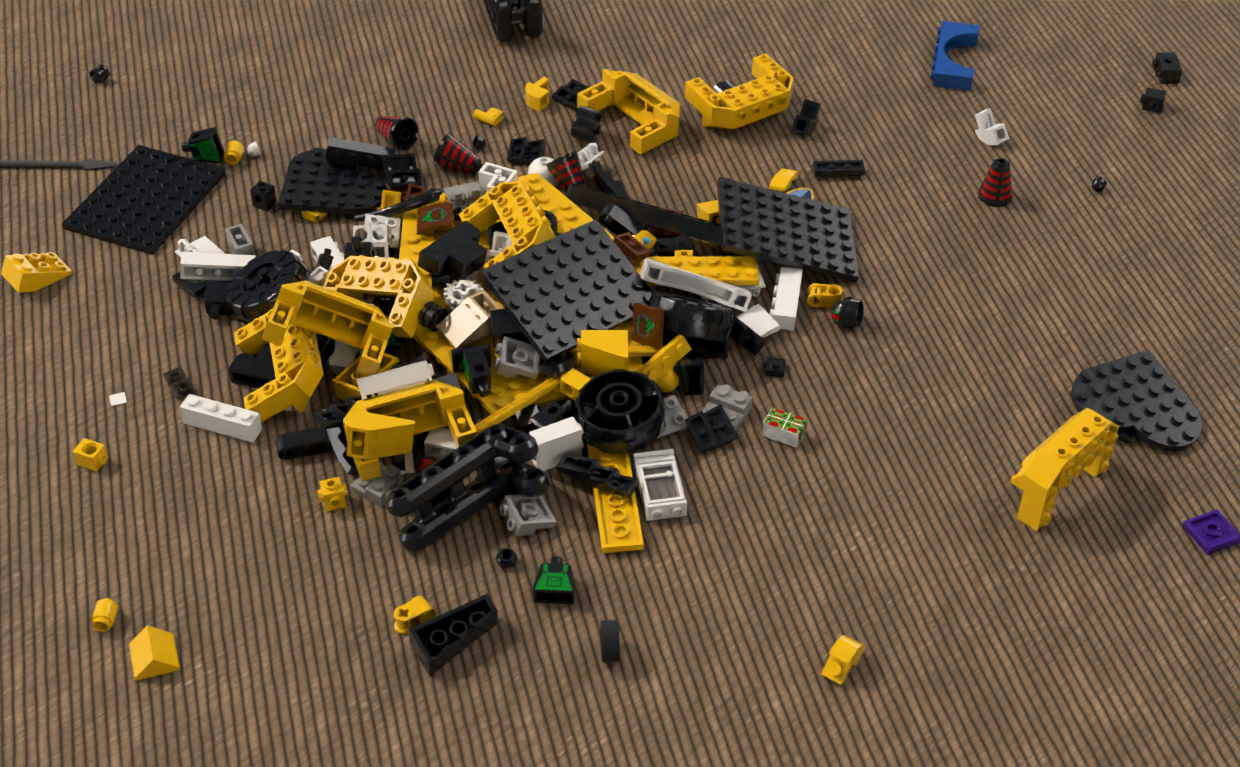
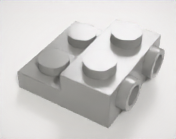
M504 336L501 343H497L495 354H498V356H496L493 367L497 368V374L514 379L517 374L536 379L539 371L537 364L539 363L540 355L531 344Z
M717 384L709 395V402L702 411L705 413L722 404L736 431L751 410L753 397L746 391L738 392L733 390L728 384L723 386Z
M379 463L382 476L363 482L359 476L350 485V490L382 508L385 505L388 494L407 481L406 472L392 464L387 467Z
M506 495L499 507L500 515L502 517L505 516L507 519L509 531H513L516 536L534 535L536 529L554 528L557 523L542 495L534 498L525 495Z

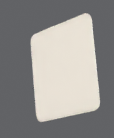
M125 392L109 396L111 406L127 402Z

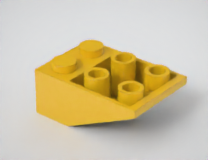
M48 252L46 254L5 255L1 275L19 293L35 292L71 275L72 271L55 253Z
M354 410L348 431L347 456L368 460L411 453L415 421Z

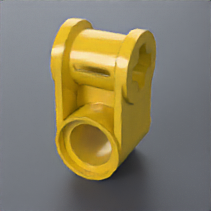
M813 283L808 288L809 296L807 303L811 307L832 308L835 302L842 300L843 289L836 284Z
M416 596L411 601L394 610V618L396 620L394 629L399 634H408L409 629L433 619L436 611L423 596Z

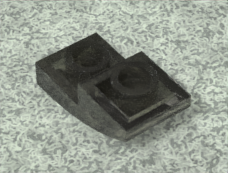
M181 366L163 373L168 387L178 401L186 399L189 394H197Z

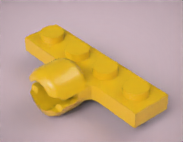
M678 334L640 367L637 372L647 375L650 380H654L662 392H671L679 384V377L673 370V366L692 349L684 336Z

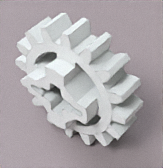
M461 278L458 282L453 280V284L447 283V288H444V301H446L447 306L452 304L458 307L467 297L484 289L481 287V283H476V280L472 282L469 278L466 281Z

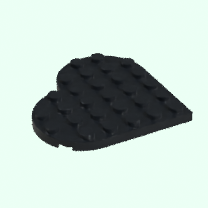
M314 148L294 156L290 161L278 203V208L282 210L349 215L370 212L374 207H381L382 191L387 190V187L381 178L369 173L367 170L359 171L357 166L325 161L327 149Z
M1150 350L1087 368L1080 372L1073 382L1071 399L1078 412L1089 408L1119 426L1118 432L1131 430L1143 442L1149 445L1153 443L1161 446L1162 450H1184L1195 443L1202 431V420L1199 411Z

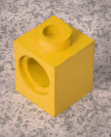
M572 368L561 376L560 392L576 401V398L579 396V390L591 378Z
M85 438L72 451L76 465L96 472L108 459L104 444Z

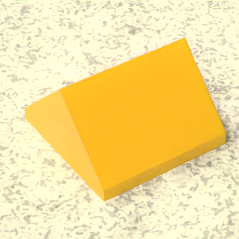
M147 625L129 644L135 681L180 670L173 633Z

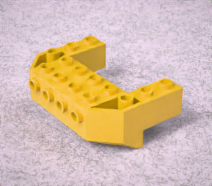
M765 53L754 57L752 60V75L757 78L756 80L716 93L701 78H694L685 82V99L702 114L703 127L736 129L787 110L792 97L793 76Z
M604 69L602 70V82L577 93V109L580 106H586L600 111L613 104L640 123L642 126L630 131V148L640 155L678 136L680 103L636 73Z
M521 181L501 182L459 213L462 222L466 220L481 232L501 219L513 243L483 265L484 268L556 237L550 227V221L545 216L544 210L540 207L539 201L534 196L535 193L529 185L525 186Z
M350 256L329 270L323 285L325 288L362 301L364 294L397 296L388 318L393 325L392 333L396 337L413 338L419 322L418 316L420 311L425 309L424 305L426 303L433 302V290L424 273L415 265L413 260L408 258L402 260L393 257Z
M305 280L281 286L262 339L280 346L289 323L362 349L363 352L355 373L366 377L377 373L393 325L379 307Z
M273 309L234 332L236 346L244 353L253 356L260 352L264 344L270 343L263 340L262 336ZM289 323L281 345L270 343L276 379L244 397L245 409L258 412L261 423L290 405H293L301 413L305 410L324 375L316 332Z
M437 380L427 381L356 401L343 419L347 443L349 425L354 410L415 421L414 435L448 425L457 448L477 436L476 428L465 406L463 391L458 387ZM353 457L362 482L382 476L378 458L366 460Z
M1086 408L1072 416L1032 451L1021 463L1023 465L1021 470L1016 475H1013L1010 480L1012 484L1023 490L1017 519L1036 531L1042 526L1046 527L1052 519V516H1050L1051 511L1055 507L1056 503L1054 500L1060 489L1066 488L1070 484L1071 479L1078 477L1083 470L1095 478L1101 472L1105 473L1110 466L1109 459L1114 453L1113 445L1118 439L1117 432L1119 426L1097 412Z

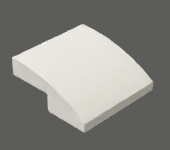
M759 304L737 316L739 320L762 338L780 331V325Z

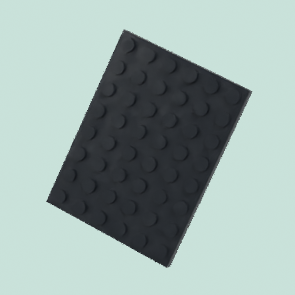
M138 145L62 222V227L65 230L153 255L226 175V169Z
M719 177L717 190L721 250L857 282L859 272L849 209Z
M597 219L481 270L479 274L544 362L576 348L577 338H581V330H612L632 320L633 303H642L647 306L653 293Z

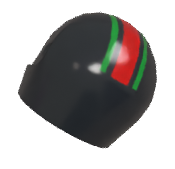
M856 298L842 299L834 303L831 308V318L837 326L847 329L861 325L864 314L862 300Z

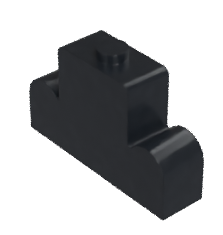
M466 220L421 250L417 266L432 275H441L446 268L461 279H465L473 272L478 271L485 263L487 248L479 244L481 231Z
M270 343L264 344L256 358H253L248 353L238 355L228 368L230 381L259 389L266 383L276 379Z

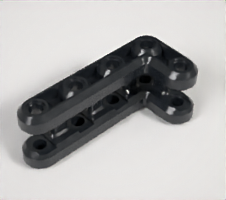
M483 0L498 41H509L512 38V24L522 23L527 36L530 38L539 37L542 34V0Z
M502 424L493 425L392 490L385 501L388 512L391 515L400 518L415 510L419 514L418 517L401 529L399 533L401 546L412 552L424 549L506 492L515 491L531 498L543 495L550 485L547 473L525 463L533 459L539 451L536 439L529 434ZM498 457H503L507 459L498 463L497 465L494 461V459ZM481 467L482 474L465 486L463 479ZM449 488L451 495L432 507L431 501Z

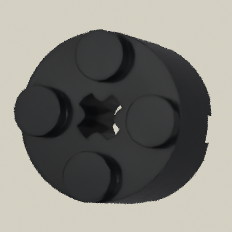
M580 106L575 114L577 118L572 123L571 136L594 143L596 134H600L602 129L600 122L603 119L604 112Z

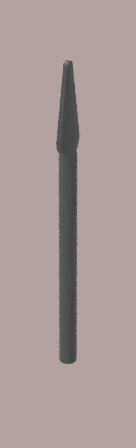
M85 159L84 161L0 160V167H73L92 170L118 166L116 162Z

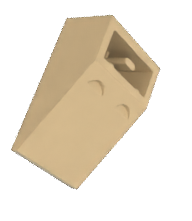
M482 290L467 297L437 325V329L456 349H459L492 334L490 310L502 308L485 290Z

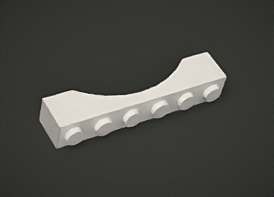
M645 258L640 272L642 280L695 293L745 312L752 297L749 290Z

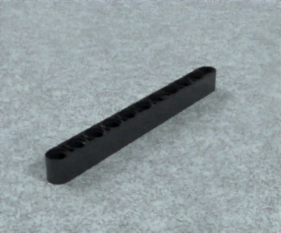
M569 183L566 197L574 204L602 211L607 204L612 203L637 222L721 245L720 224L579 184Z

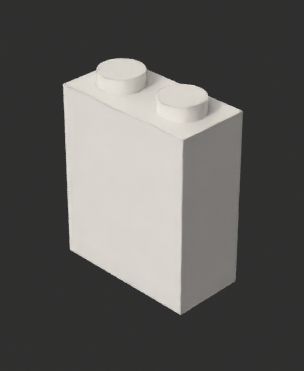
M574 417L529 432V435L536 439L539 448L537 455L531 459L535 467L541 470L553 468L565 454L582 457V448L584 447L582 441L583 429Z

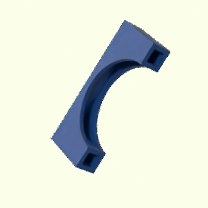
M943 21L942 27L939 26L930 78L933 80V86L971 91L974 69L956 64L945 53L958 47H976L980 25Z

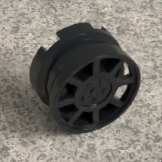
M430 301L424 305L425 309L420 311L418 316L420 321L418 323L435 332L438 331L436 325L447 317V310Z

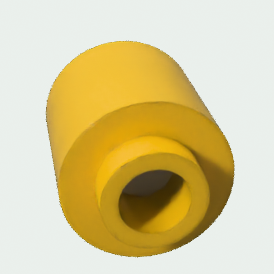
M230 141L224 153L225 161L228 164L235 165L240 162L244 152L243 144L239 141Z
M105 598L97 601L91 619L92 627L95 630L106 632L113 626L118 605L112 599Z

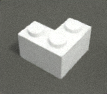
M486 162L478 172L479 187L486 190V193L501 182H518V171Z

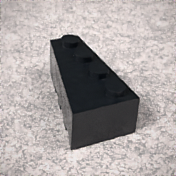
M485 594L409 629L410 645L429 677L497 624L498 610L489 595Z

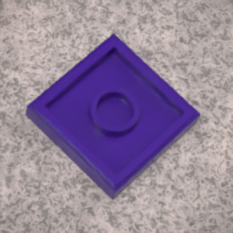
M1218 509L1188 519L1182 524L1183 528L1206 555L1240 543V534Z

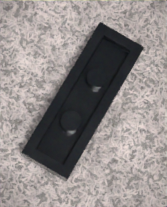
M863 160L813 161L812 165L814 177L865 175Z

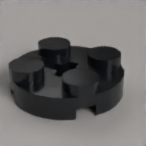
M566 352V356L559 355L547 362L541 359V364H537L539 372L541 374H548L549 378L559 376L560 372L577 368V360L572 352Z

